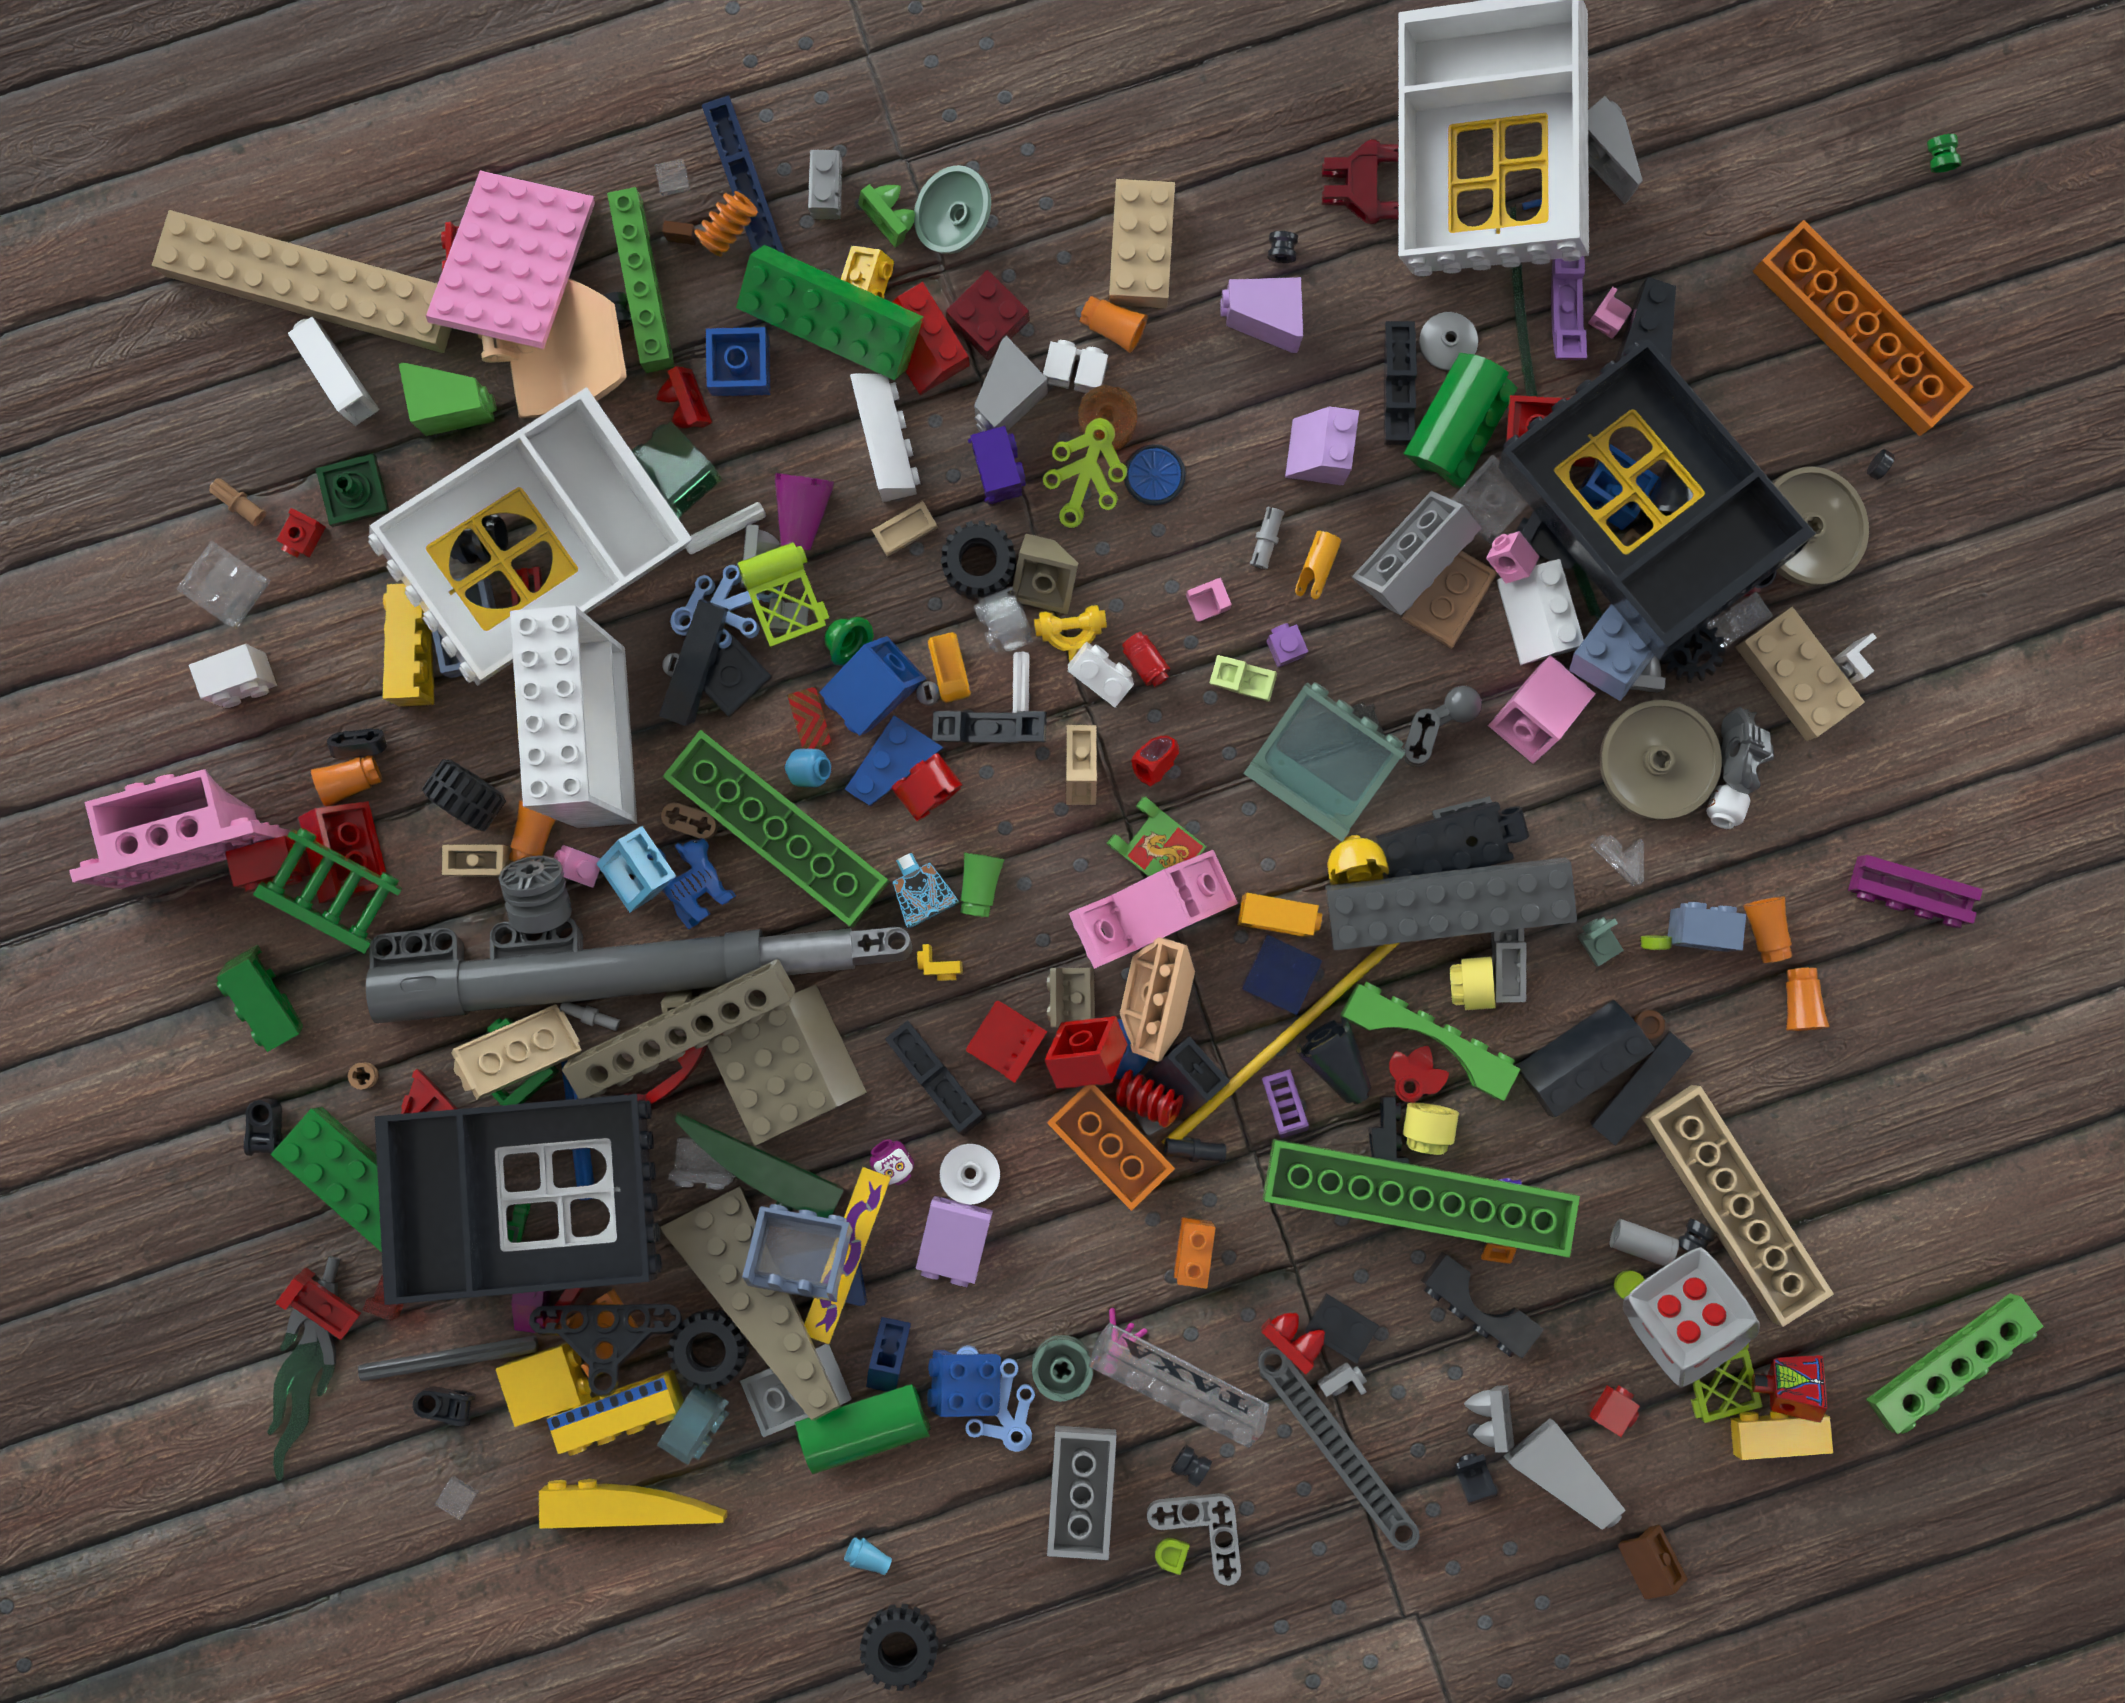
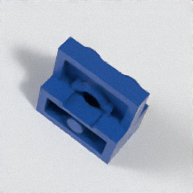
M1609 445V450L1622 467L1629 468L1636 463L1635 460L1613 445ZM1599 460L1578 489V492L1595 510L1601 509L1623 491L1621 484ZM1647 469L1636 478V483L1649 497L1650 495L1648 494L1659 476ZM1629 502L1610 516L1607 521L1623 530L1637 517L1641 508L1637 503Z

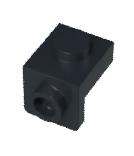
M1471 1453L1461 1457L1459 1462L1455 1464V1472L1468 1506L1496 1497L1498 1493L1486 1465L1485 1455L1477 1456L1476 1453Z

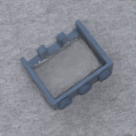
M771 1204L769 1208L760 1206L742 1278L748 1286L837 1302L838 1288L853 1229L850 1223L846 1222V1218L837 1215H829L828 1218L817 1217V1213L809 1210H799V1213L788 1211L786 1207Z

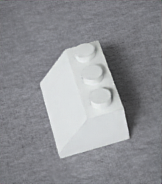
M1560 559L1535 565L1529 577L1506 584L1502 578L1496 580L1520 665L1545 659L1549 655L1553 657L1578 649L1584 640Z

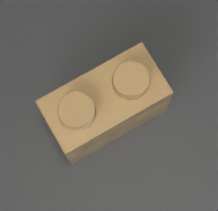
M443 845L442 875L449 877H499L501 871L511 864L509 859L511 848L505 845Z

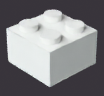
M247 644L189 665L200 698L223 706V708L239 705L241 703L240 699L248 696L256 698L269 693V688L277 686L266 653Z

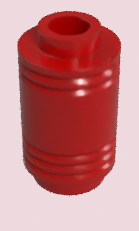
M1138 632L1122 644L1124 655H1126L1146 686L1153 684L1154 687H1157L1169 678L1167 673L1171 668L1147 635Z

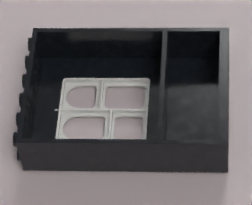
M630 1094L375 1116L384 1305L641 1283L657 1279V1273L662 1272L661 1255L656 1254L655 1242L660 1241L659 1224L654 1223L653 1211L658 1210L657 1193H652L651 1180L656 1179L655 1163L650 1162L649 1150L654 1149L653 1132L648 1131L647 1119L652 1118L651 1102L646 1101L645 1095ZM595 1148L605 1157L607 1170L603 1179L597 1184L568 1188L555 1187L552 1154L554 1151ZM537 1153L540 1162V1188L538 1190L522 1192L506 1191L504 1183V1157L508 1154ZM596 1198L604 1202L610 1212V1222L607 1228L595 1236L575 1237L572 1234L570 1204L573 1200ZM553 1201L557 1204L558 1238L511 1243L508 1240L506 1209L509 1205Z

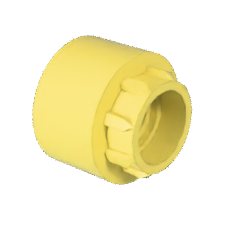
M1492 957L1461 959L1462 964L1450 967L1451 994L1454 1005H1465V1010L1496 1008Z
M1408 1103L1403 1127V1135L1407 1137L1408 1147L1414 1151L1426 1154L1441 1155L1447 1152L1448 1145L1454 1144L1459 1112L1435 1104Z

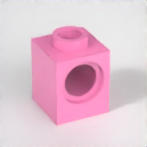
M1518 531L1509 535L1502 534L1493 541L1492 548L1486 559L1507 584L1529 577L1539 559V555L1522 533Z

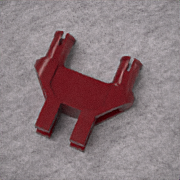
M1370 139L1349 157H1324L1322 177L1345 178V185H1324L1322 205L1346 206L1367 224H1376V222H1379V219L1399 220V202L1380 201L1377 198V165H1379V162H1399V144H1380V141H1377V139Z

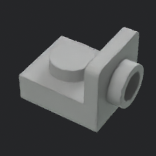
M1347 1362L1316 1381L1326 1397L1330 1394L1333 1396L1341 1394L1348 1388L1347 1383L1350 1381L1354 1383L1361 1395L1367 1392L1362 1385L1367 1380L1357 1366L1352 1369Z

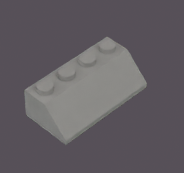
M1430 491L1355 572L1352 578L1383 606L1402 615L1413 605L1421 593L1433 584L1434 579L1445 567L1453 562L1458 553L1472 542L1474 536L1482 528L1464 505Z

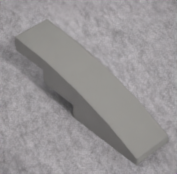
M1524 928L1491 932L1495 1002H1526L1527 943L1524 941Z

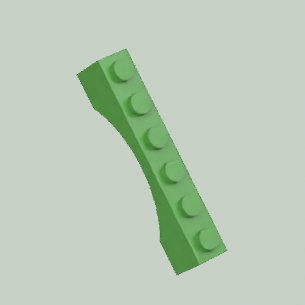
M1368 982L1364 986L1356 984L1340 1017L1365 1030L1399 1027L1429 1036L1443 1045L1457 1058L1467 1073L1473 1087L1497 1100L1504 1101L1520 1071V1068L1513 1065L1515 1062L1513 1058L1501 1052L1497 1056L1487 1052L1488 1045L1472 1038L1471 1042L1461 1038L1462 1032L1448 1024H1445L1444 1028L1434 1024L1435 1018L1421 1010L1415 1014L1406 1009L1408 1003L1395 996H1392L1391 1000L1381 996L1382 990Z

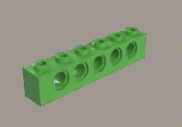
M636 187L609 192L607 195L640 364L646 373L674 368L673 354L643 200Z
M2010 1293L1868 1397L1866 1401L1888 1430L1896 1434L1906 1433L1915 1427V1421L1923 1415L1928 1416L1936 1412L1940 1408V1403L1946 1398L1955 1397L1963 1392L1965 1389L1964 1385L1969 1381L1985 1376L1989 1371L1988 1367L1992 1364L2008 1359L2013 1354L2012 1350L2018 1345L2026 1344L2035 1339L2037 1336L2036 1332L2044 1326L2021 1296ZM2007 1323L2009 1327L2008 1334L2005 1337H2001L2000 1328L2003 1324ZM1980 1341H1983L1985 1349L1982 1354L1977 1355L1976 1346ZM1959 1358L1961 1363L1960 1369L1953 1373L1951 1369L1952 1363ZM1935 1376L1937 1384L1933 1390L1929 1391L1927 1382L1931 1377ZM1911 1394L1912 1404L1904 1409L1903 1399Z

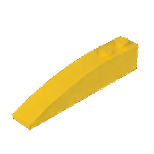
M596 1479L580 1480L578 1485H567L566 1480L549 1481L548 1485H545L539 1491V1529L723 1523L727 1518V1510L694 1498L640 1486L597 1484Z

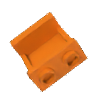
M1181 1217L1173 1275L1174 1278H1177L1178 1285L1207 1289L1216 1228L1212 1221Z

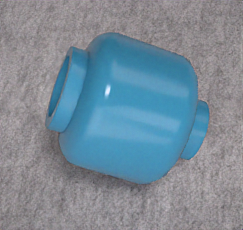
M795 749L786 761L785 771L791 783L797 787H820L830 776L831 763L825 753L819 749Z

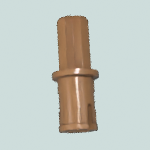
M220 478L211 483L210 493L228 505L229 511L232 513L237 512L253 526L259 525L264 520L266 511L247 499L246 493H239Z

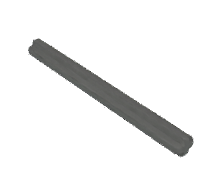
M528 1336L366 1363L358 1366V1375L360 1381H368L530 1354L538 1351L539 1344L536 1336Z

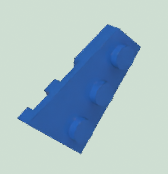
M893 716L845 790L871 807L892 790L891 786L898 780L908 777L911 774L909 770L922 760L926 761L944 748L901 719Z

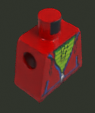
M1823 1356L1773 1359L1768 1375L1753 1374L1752 1391L1770 1394V1408L1773 1412L1821 1423L1827 1410Z

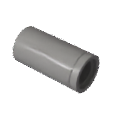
M1618 1219L1610 1237V1247L1665 1267L1675 1260L1679 1240L1623 1219Z

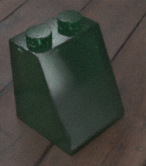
M669 422L667 425H660L654 430L652 438L646 444H639L632 450V453L678 519L722 481V478L711 462L672 422Z

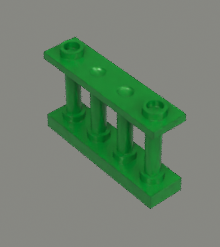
M301 827L298 831L292 829L288 837L296 842L273 881L269 880L267 884L261 882L253 895L365 954L372 941L367 937L369 934L367 930L389 892L397 896L400 894L402 887L397 885L399 880L385 872L380 876L315 841L317 836ZM308 847L323 855V858L301 896L297 895L294 899L284 893L286 890L284 886ZM334 862L351 870L329 910H325L322 914L312 908L314 905L312 900ZM364 877L379 886L357 924L349 928L339 923L341 920L339 916L361 878Z

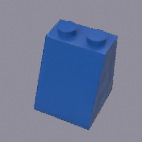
M885 636L864 644L819 693L824 697L825 704L845 720L844 724L851 732L861 736L878 725L927 678L890 638Z

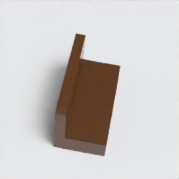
M1660 1524L1650 1526L1639 1538L1621 1541L1618 1544L1644 1599L1673 1595L1688 1580Z

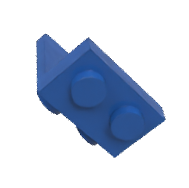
M933 1350V1358H930L928 1364L929 1375L932 1377V1389H929L927 1393V1403L929 1408H931V1412L940 1417L997 1415L1000 1410L1001 1357L997 1354H952L946 1350Z

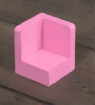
M1614 287L1605 296L1588 324L1611 339L1618 333L1632 310L1631 307L1614 297L1618 290Z
M1221 577L1190 589L1186 594L1197 622L1230 610L1232 605Z

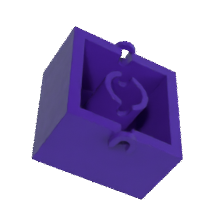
M1002 426L970 435L971 438L968 439V443H972L973 453L986 496L984 499L985 503L990 505L1022 496L1021 487L1026 486L1025 474L1022 463H1015L1014 458H1018V450L1013 433L1007 434L1006 427Z

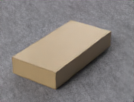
M922 501L872 529V532L888 557L936 530L938 526Z

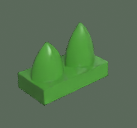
M869 184L860 191L858 205L896 248L904 242L906 233L911 229L915 219V211L909 209L892 211L890 209L899 197L900 185H885L873 189Z

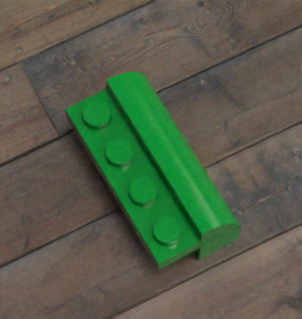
M1459 353L1407 446L1404 455L1420 469L1437 472L1454 488L1462 489L1508 407L1510 395H1514L1518 389L1507 378L1509 372L1484 357Z
M912 1384L840 1407L815 1421L806 1418L795 1422L803 1455L812 1474L930 1437L928 1431L931 1430L929 1420L923 1413L917 1389Z

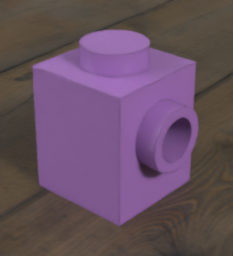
M1285 623L1271 630L1273 634L1269 635L1266 642L1277 668L1304 658L1307 655L1308 649L1297 624L1289 627L1288 623Z

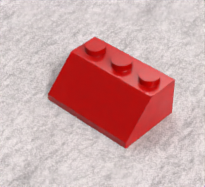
M923 282L899 295L892 302L923 316L909 366L905 371L919 395L970 366L968 354Z
M369 801L315 808L298 817L300 827L317 836L315 841L380 876L383 872L386 873ZM307 847L306 851L313 875L323 855ZM334 862L317 891L319 904L335 900L351 870ZM362 877L350 898L375 892L379 885Z

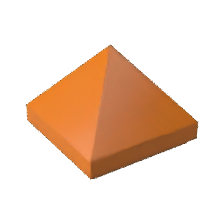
M1486 1242L1481 1259L1511 1264L1517 1248Z

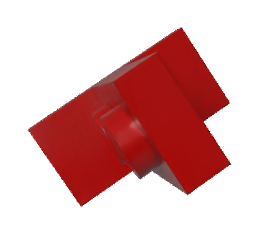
M304 1268L293 1278L275 1304L284 1310L290 1306L342 1340L361 1312L315 1282L313 1277L316 1274L308 1268Z

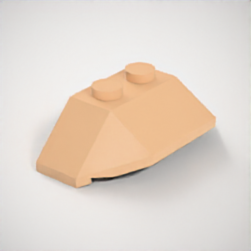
M1158 937L1153 943L1132 956L1120 1016L1131 1042L1132 1052L1157 1062L1162 1060L1183 1027L1195 975L1187 945L1164 937Z

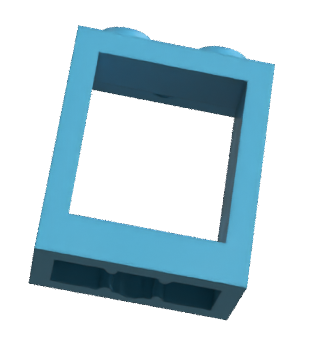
M643 826L618 839L596 863L629 913L652 900L676 877ZM647 855H651L653 860H649ZM629 874L634 876V880L630 878Z

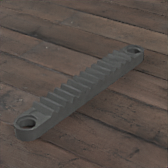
M1276 1346L1264 1348L1259 1353L1257 1359L1262 1374L1392 1545L1402 1551L1414 1548L1420 1537L1416 1524L1292 1361ZM1270 1354H1277L1282 1360L1281 1366L1275 1371L1268 1370L1265 1367V1358ZM1402 1525L1409 1526L1412 1530L1410 1539L1405 1542L1398 1541L1395 1538L1396 1529Z

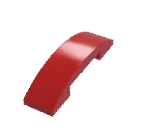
M705 1045L699 1049L693 1046L686 1050L685 1054L677 1059L682 1069L645 1094L646 1101H650L652 1105L680 1087L699 1065L708 1046Z

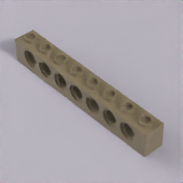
M776 959L570 1058L562 1071L579 1099L588 1096L591 1098L599 1097L611 1085L622 1086L629 1082L633 1075L641 1071L643 1074H647L656 1069L659 1063L666 1059L670 1062L683 1056L685 1050L693 1046L696 1049L702 1048L710 1043L711 1038L716 1035L727 1036L738 1028L737 1025L746 1021L748 1024L760 1020L765 1015V1012L773 1008L775 1011H779L787 1007L791 1003L790 1000L796 989L779 959ZM760 990L766 995V998L759 999L754 996L752 991ZM726 1003L736 1004L740 1011L734 1012L729 1010ZM700 1016L710 1017L713 1024L704 1023ZM674 1028L684 1030L687 1036L677 1035ZM648 1041H655L659 1044L660 1049L652 1048ZM622 1053L631 1055L634 1061L625 1060ZM596 1066L604 1067L608 1073L603 1074L599 1072Z

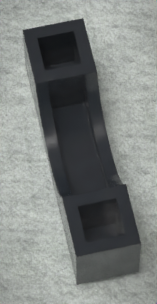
M1441 1252L1421 1279L1427 1285L1424 1291L1438 1302L1443 1297L1451 1304L1448 1310L1461 1320L1467 1316L1474 1321L1475 1324L1472 1328L1487 1339L1490 1335L1499 1341L1496 1347L1510 1358L1514 1353L1523 1358L1544 1329L1515 1307L1500 1314H1488L1480 1311L1472 1302L1469 1294L1471 1273L1450 1256Z

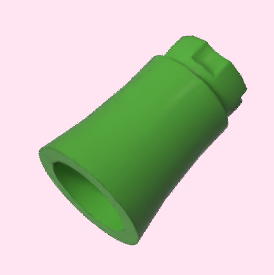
M964 852L963 886L960 899L963 902L960 913L989 917L990 906H993L998 878L1005 859Z

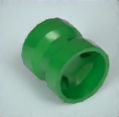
M1944 134L1927 141L1928 152L1932 154V160L1930 161L1931 172H1948L1962 165L1961 157L1956 152L1958 147L1956 134Z

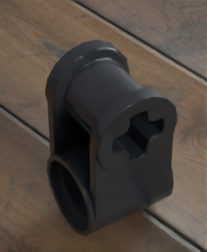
M265 1098L257 1100L247 1107L244 1136V1153L247 1156H253L254 1153L271 1154L282 1142L283 1111L281 1104L276 1099ZM262 1105L266 1106L269 1110L267 1120L260 1116L259 1110Z
M430 1386L415 1396L412 1408L414 1413L421 1418L442 1421L455 1426H469L471 1422L468 1418L471 1402L475 1400L476 1394L465 1390H451ZM424 1395L432 1396L435 1399V1409H428L424 1406Z

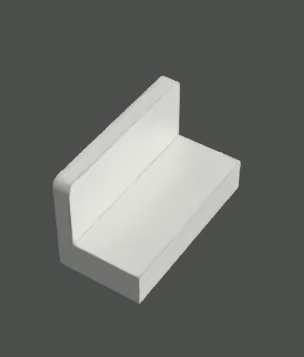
M1873 633L1853 642L1833 658L1851 684L1865 679L1874 672L1872 667L1859 653L1877 638Z

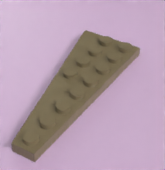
M739 1186L661 1226V1230L808 1417L815 1421L840 1408V1402L791 1294L748 1286L742 1278L757 1221L743 1188ZM766 1241L759 1271L782 1276Z

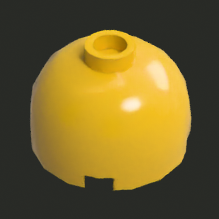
M1358 835L1348 836L1343 842L1339 843L1331 851L1327 862L1331 885L1383 879L1382 874L1384 872L1387 875L1389 874L1387 860L1382 848L1374 841L1361 838Z

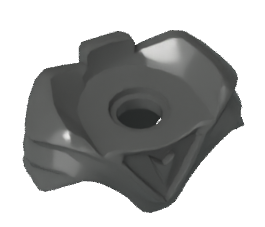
M1740 706L1730 711L1723 719L1721 725L1723 738L1721 746L1723 779L1731 788L1738 792L1750 794L1761 786L1756 772L1757 767L1774 759V749L1771 744L1770 732L1758 727L1754 721L1757 712H1750L1749 709H1743Z

